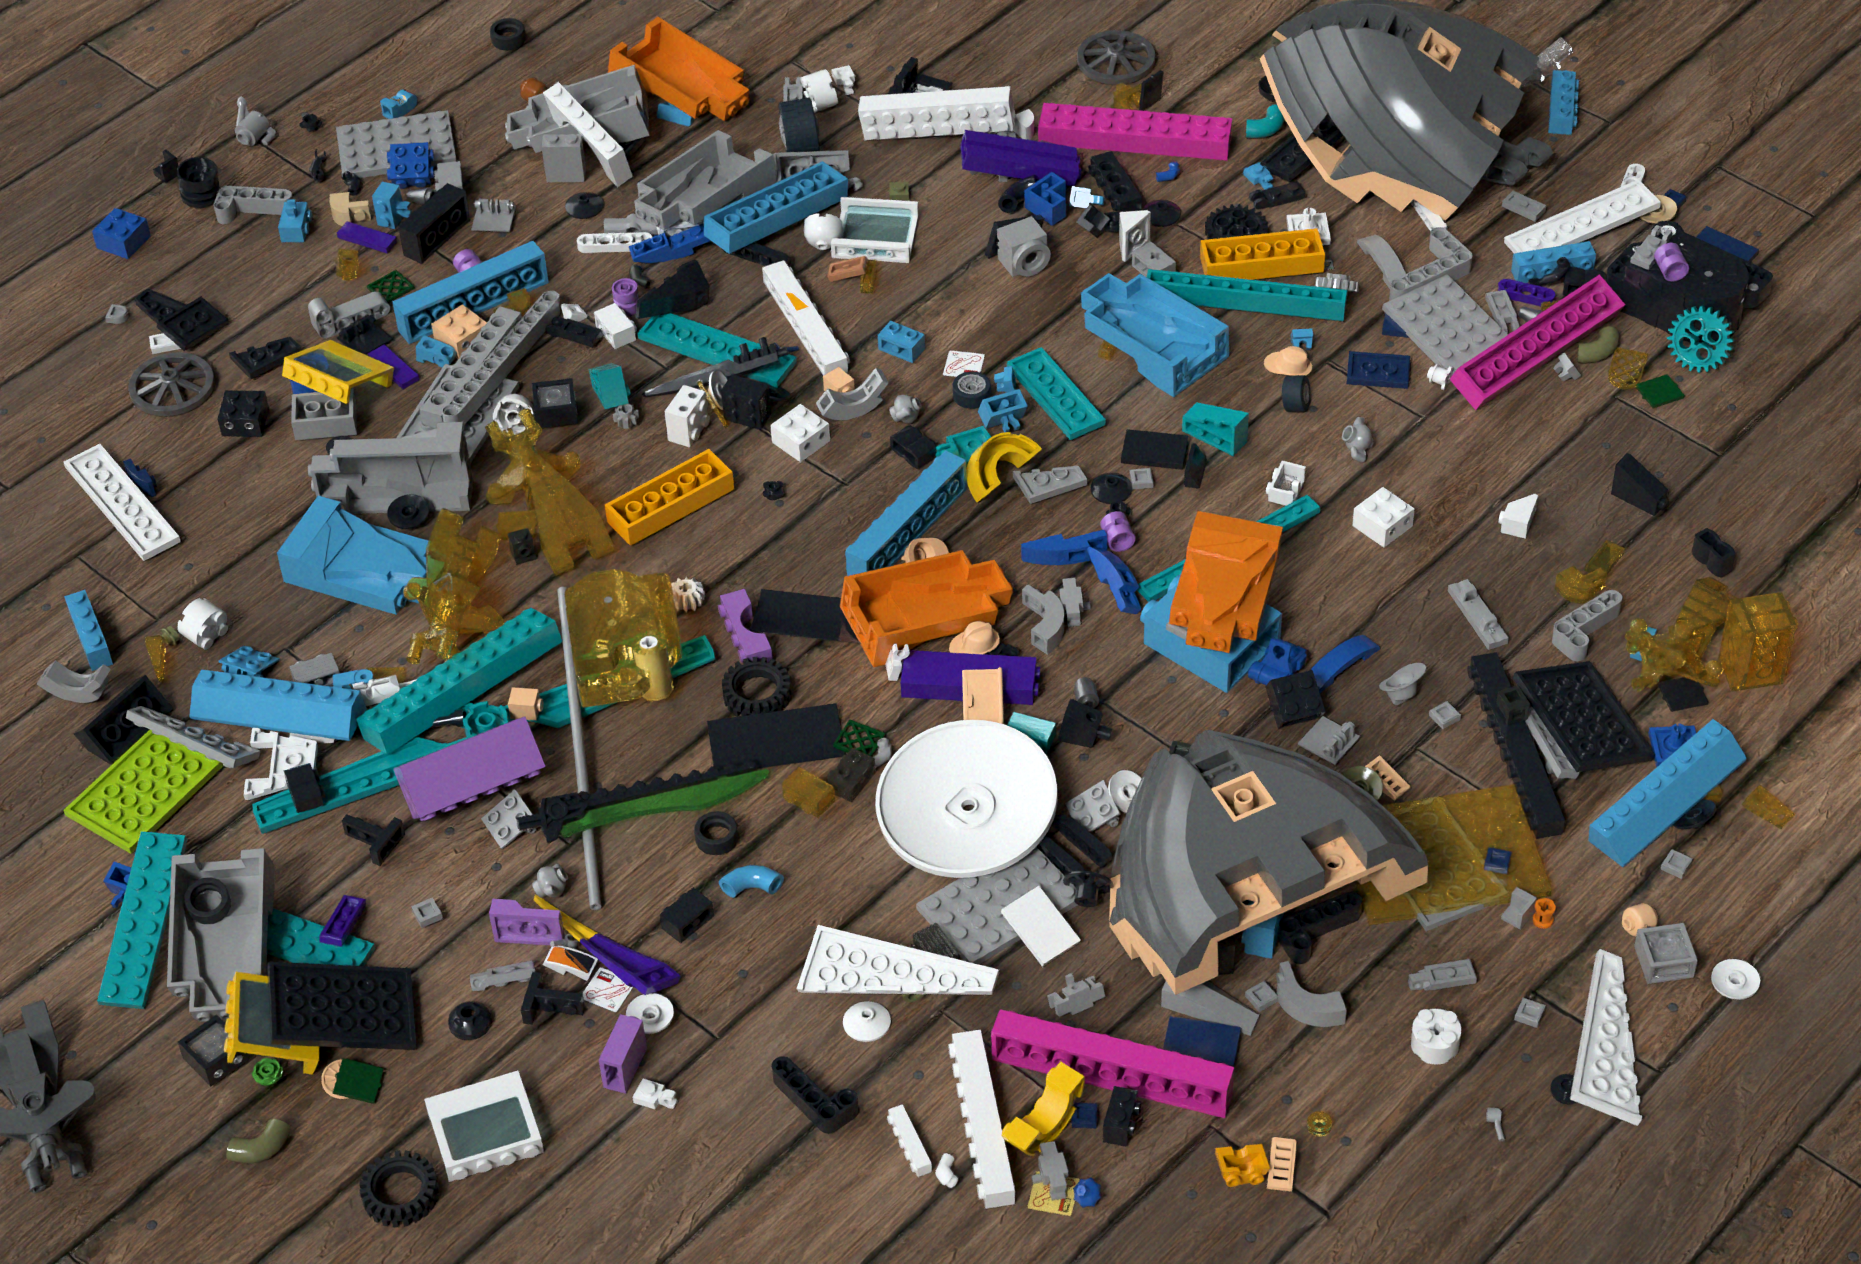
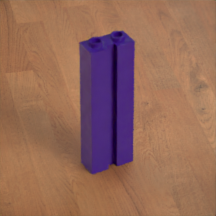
M965 130L960 144L963 170L1021 179L1035 174L1038 180L1053 172L1066 181V186L1072 187L1075 186L1076 180H1079L1081 176V168H1079L1080 156L1077 155L1076 147Z
M909 650L910 654L903 662L901 676V697L963 701L962 670L998 669L999 667L1002 668L1003 703L1033 705L1034 696H1038L1039 683L1035 682L1040 680L1041 668L1036 666V657Z

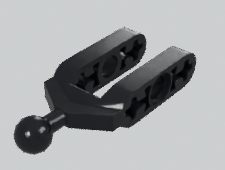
M1064 814L1054 816L1048 832L1036 846L1064 876L1075 871H1085V869L1049 838L1057 831H1060L1068 841L1099 867H1104L1113 860L1110 850L1076 820L1068 818Z

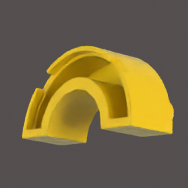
M1011 432L996 434L984 442L971 455L967 465V483L976 502H979L1001 484L996 472L997 461L1005 460L1020 468L1042 448L1027 436L1022 434L1015 435L1011 434Z
M1060 1061L1056 1068L1053 1067L1048 1072L1044 1093L1035 1103L1032 1112L1024 1116L1023 1119L1015 1117L1011 1123H1007L1002 1130V1138L1029 1156H1035V1151L1041 1153L1040 1144L1055 1141L1071 1120L1076 1110V1107L1073 1106L1076 1097L1081 1098L1083 1093L1084 1076Z

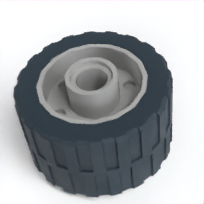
M811 98L779 102V129L786 152L820 151L818 120L814 114Z

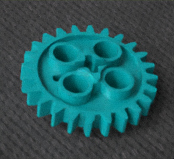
M1702 305L1698 311L1696 306L1691 308V312L1688 309L1684 310L1685 316L1678 314L1677 318L1679 321L1674 320L1671 322L1675 328L1668 329L1669 332L1673 333L1672 336L1667 337L1668 340H1672V344L1668 345V348H1674L1671 355L1677 354L1678 357L1675 362L1683 361L1682 368L1689 365V371H1692L1696 367L1699 373L1702 372L1704 367L1705 371L1708 372L1710 371V365L1716 369L1718 368L1717 362L1724 364L1723 357H1730L1727 350L1734 349L1729 343L1735 341V339L1730 338L1729 335L1734 333V330H1728L1731 322L1724 323L1727 316L1720 318V310L1712 313L1713 307H1709L1705 311V307ZM1695 320L1701 322L1702 327L1700 330L1694 328ZM1712 331H1716L1719 334L1718 341H1714L1711 338ZM1703 335L1702 340L1705 342L1699 343L1700 339L1697 336ZM1684 337H1687V338L1690 339V341H1691L1690 347L1684 346V344H1683V338H1684ZM1709 344L1716 346V350H1714ZM1701 348H1705L1708 351L1707 358H1703L1700 355Z

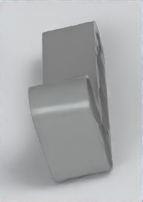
M224 186L217 194L214 210L217 221L220 224H228L234 220L237 212L281 215L284 202H287L288 199H293L291 191L287 189Z
M372 292L330 309L322 298H315L309 303L308 310L313 327L321 338L326 339L341 332L342 328L355 323L356 320L360 321L367 314L374 315L375 319L386 316L390 311V306L380 292Z
M1615 590L1605 591L1556 621L1552 635L1553 645L1572 661L1584 660L1587 656L1589 644L1587 635L1619 616L1622 595Z

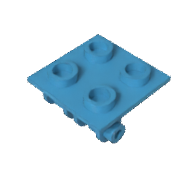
M242 646L220 659L219 663L223 664L222 671L225 673L263 678L261 671L278 662L280 658L271 656L267 652L253 650L249 646Z

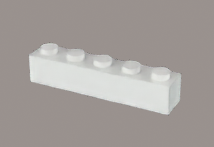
M1414 199L1411 201V204L1430 231L1436 227H1442L1447 230V224L1443 222L1438 214L1433 213Z
M903 1104L888 1109V1123L894 1127L895 1137L898 1136L901 1149L904 1148L905 1157L911 1162L912 1172H915L917 1177L932 1172L931 1161Z

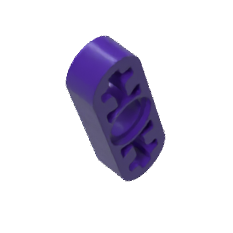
M1503 279L1498 283V291L1506 290L1510 300L1540 307H1551L1554 304L1555 292L1552 289L1511 279ZM1526 291V292H1530L1531 294H1530V295H1525V294H1522L1521 292Z

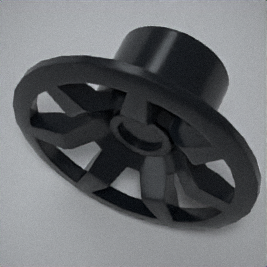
M1075 871L1066 874L1063 878L1064 885L1074 884L1076 888L1074 902L1083 907L1096 906L1099 893H1108L1110 888L1114 887L1111 879L1096 872ZM1083 875H1089L1088 880H1085ZM1095 877L1101 878L1097 882L1094 881Z

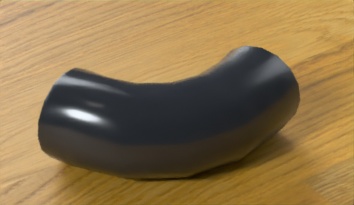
M1035 174L1028 176L1004 190L998 202L1000 210L1006 213L1015 211L1017 205L1025 200V190L1039 181Z

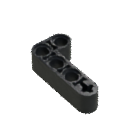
M1346 892L1282 918L1279 922L1278 941L1289 958L1296 964L1307 963L1311 955V939L1358 921L1361 917V896L1355 892Z
M781 1056L773 1060L772 1074L774 1084L820 1131L827 1134L834 1133L856 1118L859 1113L858 1096L853 1089H842L829 1098L790 1058Z

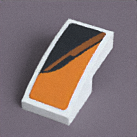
M555 946L551 947L543 965L562 975L568 971L587 981L598 959L576 949Z

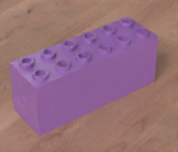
M521 717L403 764L393 770L413 819L420 818V821L437 816L435 811L447 812L457 808V802L461 801L464 804L479 799L477 795L479 793H482L483 796L499 790V785L503 784L506 787L520 782L519 777L524 776V779L538 775L541 773L540 769L545 767V764L526 717Z

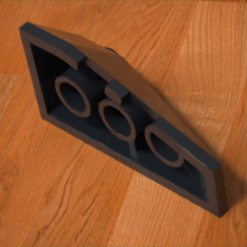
M694 259L682 264L677 268L676 274L672 277L667 276L664 278V283L660 287H653L638 299L636 318L641 319L693 310L707 304L710 286L698 261Z

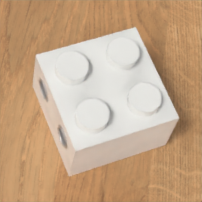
M683 385L665 410L668 441L691 447L693 442L698 440L700 432L704 427H707L710 420L705 391Z
M799 404L771 424L772 443L799 462H802L830 442L829 423Z
M1382 487L1354 508L1353 527L1385 548L1413 526L1414 508Z

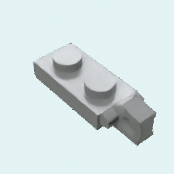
M1466 959L1424 966V969L1418 971L1419 973L1409 974L1408 985L1410 990H1422L1424 988V990L1429 991L1475 984L1477 977L1471 961Z
M526 961L487 969V972L471 974L470 983L472 991H482L490 985L500 987L516 980L518 982L529 981L532 972H535L534 962Z

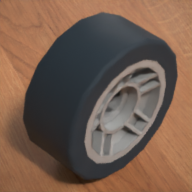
M964 372L959 374L953 381V399L957 405L963 408H979L983 399L991 397L990 380L980 372Z

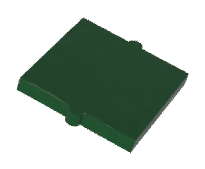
M1668 374L1636 384L1642 399H1645L1652 408L1675 402L1685 397L1678 388V384L1674 383Z
M342 1058L339 1072L335 1074L336 1083L333 1094L374 1104L377 1091L381 1089L380 1080L384 1068Z

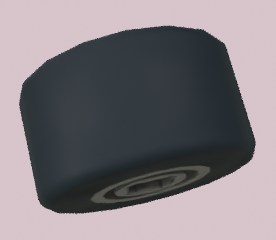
M1305 375L1286 376L1282 384V402L1285 411L1306 412L1311 400L1308 377Z

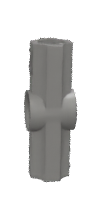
M630 214L626 218L604 219V233L647 232L651 235H658L656 226L637 218L636 214Z

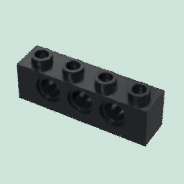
M1109 151L1091 156L1090 165L1088 166L1089 173L1096 179L1098 188L1103 190L1105 199L1110 201L1112 210L1118 213L1142 211V197L1113 152Z

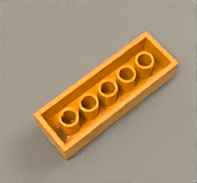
M1318 228L1201 240L1200 260L1204 275L1255 280L1324 272L1325 252Z
M707 449L605 504L607 523L631 546L734 490L733 472L710 449Z

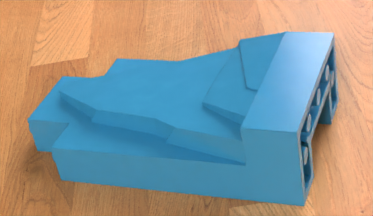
M1108 273L1081 292L1082 308L1086 310L1084 313L1085 328L1133 357L1138 365V372L1172 397H1175L1229 357L1228 325L1142 274L1125 283Z
M317 496L277 552L284 582L397 615L401 607L405 606L407 600L429 607L433 600L437 599L443 585H446L449 580L446 563L435 560L436 552L432 541L368 524L342 509L339 501L322 496Z

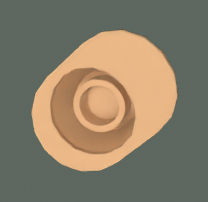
M1289 346L1280 352L1271 353L1264 360L1265 368L1276 374L1307 376L1312 371V364L1307 358V353L1297 346Z
M917 538L912 540L905 549L901 560L908 563L948 554L949 552L947 546L938 538Z
M982 621L972 622L966 627L964 632L953 638L949 651L950 653L985 654L998 646L1000 638L990 623Z

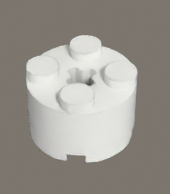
M826 69L800 77L803 88H806V91H803L804 97L811 98L814 113L838 104L835 88L831 84L832 79Z
M198 598L192 601L182 613L185 615L183 621L179 620L178 632L205 650L212 646L214 639L225 635L228 631L226 612L206 598L204 600Z
M1423 1009L1418 1013L1413 1022L1411 1048L1421 1060L1430 1064H1444L1458 1054L1461 1025L1457 1015L1452 1011L1442 1009Z

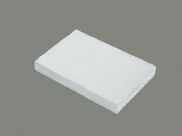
M1040 886L1032 889L1001 910L1003 916L1042 967L1081 941Z

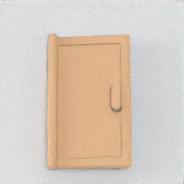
M1002 668L962 670L964 720H985L1004 724Z

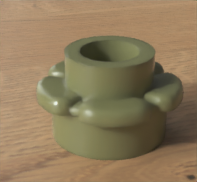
M168 626L166 629L162 628L163 634L160 635L162 640L167 645L172 643L176 646V642L180 640L177 631L172 626Z

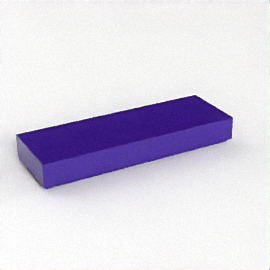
M348 221L337 232L339 239L384 253H388L397 243L396 236Z
M385 345L368 353L369 357L394 367L392 380L400 388L405 389L419 381V375Z
M344 895L321 932L319 942L342 947L366 907V899Z

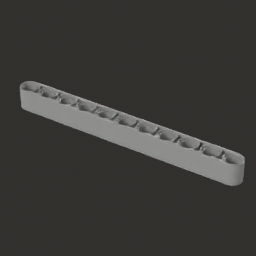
M547 291L540 296L443 407V422H463V426L546 331L547 325L552 324L551 320L560 315L561 308L558 292Z

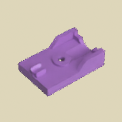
M492 899L489 916L495 942L550 945L551 941L565 938L560 910L522 908L516 900Z

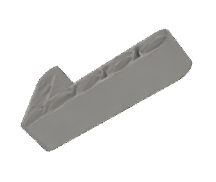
M1433 228L1430 232L1429 249L1439 259L1391 281L1389 301L1447 274L1454 281L1468 275L1471 272L1472 265L1471 251L1445 228Z

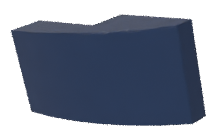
M131 459L123 461L127 476L138 489L148 496H156L154 487H157L154 476H149L146 469L140 470L139 465L135 466Z

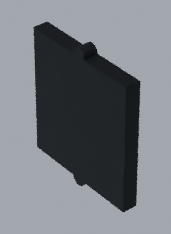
M1160 70L1142 82L1140 111L1152 107L1154 103L1161 99L1164 71Z
M1695 675L1658 682L1659 689L1663 695L1662 699L1666 701L1671 712L1708 705V700L1703 692L1704 687L1700 686Z

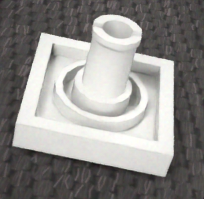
M1306 208L1303 214L1287 215L1288 231L1318 228L1322 245H1330L1331 237L1326 213H1316L1315 209L1310 208V214H1308V208Z

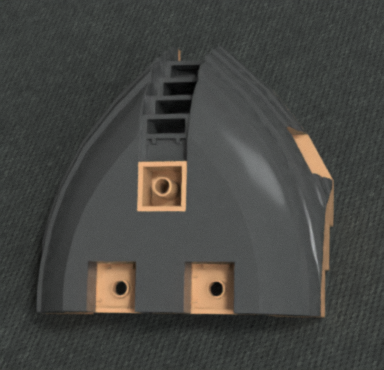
M1390 0L1340 1L1335 4L1319 6L1311 12H1304L1291 21L1284 22L1276 29L1272 35L1280 40L1281 43L1276 47L1273 45L1260 58L1278 108L1300 147L1327 183L1356 203L1370 190L1400 212L1414 199L1433 213L1438 214L1445 221L1472 192L1498 154L1504 141L1498 137L1500 131L1514 117L1524 94L1519 89L1520 85L1535 69L1539 57L1520 44L1481 23L1418 3ZM1327 113H1329L1333 122L1350 143L1342 153L1312 134Z
M1205 730L1202 734H1197L1195 742L1191 744L1187 755L1182 757L1178 754L1170 755L1168 750L1164 748L1158 753L1155 752L1151 761H1149L1128 807L1119 835L1111 871V880L1114 887L1110 888V928L1131 960L1140 956L1151 975L1155 977L1162 974L1174 994L1177 995L1218 976V941L1355 880H1358L1361 885L1372 881L1382 897L1387 901L1427 883L1428 861L1421 847L1405 827L1369 793L1340 773L1293 751L1249 738ZM1333 863L1336 868H1331L1327 864ZM1245 900L1254 901L1255 903L1252 905H1244L1242 902Z

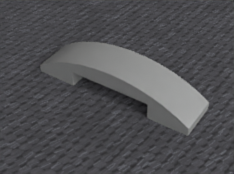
M1372 235L1357 240L1365 255L1370 254L1383 272V280L1389 289L1391 281L1406 274L1397 255L1383 238L1378 235Z

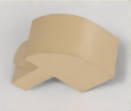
M349 192L330 194L333 220L338 225L343 226L347 221L352 223L355 221L371 220L368 201L351 202Z

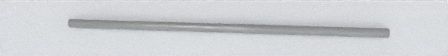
M560 587L557 592L578 793L584 791L590 795L569 593L567 587ZM589 810L582 818L581 826L590 909L599 910L601 908L592 812Z

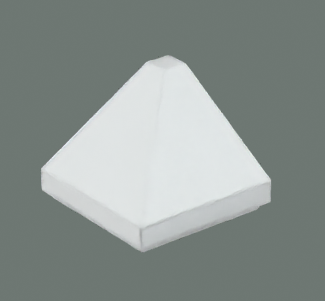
M578 304L561 305L564 319L568 318L579 322L588 316Z

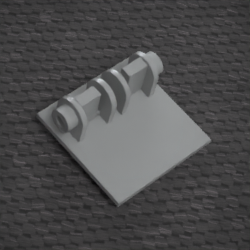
M479 198V200H475V208L477 210L471 230L510 232L516 210L514 202L510 199L500 201L496 199L494 204V200L490 199L489 204V199Z
M1322 716L1299 741L1298 745L1336 765L1357 742L1360 736L1354 733L1355 725L1352 722L1344 723L1341 726Z
M1104 780L1065 803L1071 817L1089 832L1105 823L1111 827L1119 824L1118 815H1120V812L1113 798L1109 795L1108 787Z
M515 789L481 818L501 849L523 831L529 834L536 831V828L519 831L516 818L533 814Z

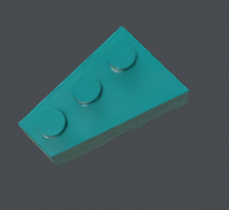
M611 363L589 369L592 388L604 409L628 404L627 396H630L628 384H625L621 366Z
M1196 402L1183 415L1182 431L1234 457L1247 443L1249 413Z

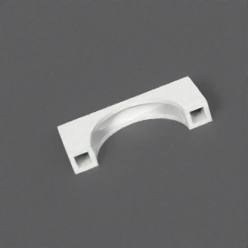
M559 82L543 92L553 120L559 126L570 123L582 134V137L599 159L607 177L617 187L633 177L621 146Z

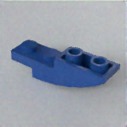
M700 224L670 237H666L664 232L629 246V250L634 262H665L694 254L692 248L707 243L710 240L704 236V224Z
M1100 530L1064 539L1062 534L1022 543L1021 559L1023 562L1041 565H1068L1090 561L1087 548L1090 546L1107 550V534L1105 530Z
M1089 546L1087 551L1098 574V578L1101 583L1110 585V590L1113 592L1120 611L1137 614L1141 607L1134 592L1139 588V585L1130 569L1112 552Z

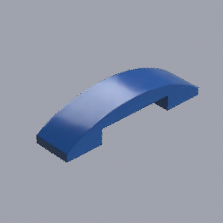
M1359 635L1341 643L1328 652L1311 668L1319 692L1321 693L1332 685L1334 677L1360 658L1365 661L1379 651L1380 646L1365 635Z

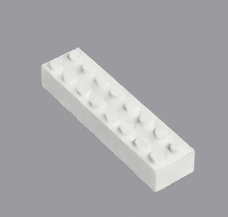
M1010 86L860 96L858 108L864 140L964 134L965 130L983 133L1014 131L1016 117Z

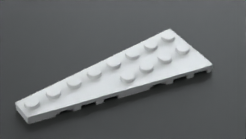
M818 925L797 990L801 993L993 995L999 970Z
M1599 949L1594 962L1570 1100L1638 1126L1642 1120V1115H1639L1638 1104L1640 1103V1097L1636 1091L1638 1081L1633 1068L1635 1058L1632 1034L1628 1028L1630 1018L1629 1013H1626L1625 1003L1627 995L1624 994L1623 981L1625 979L1622 957Z

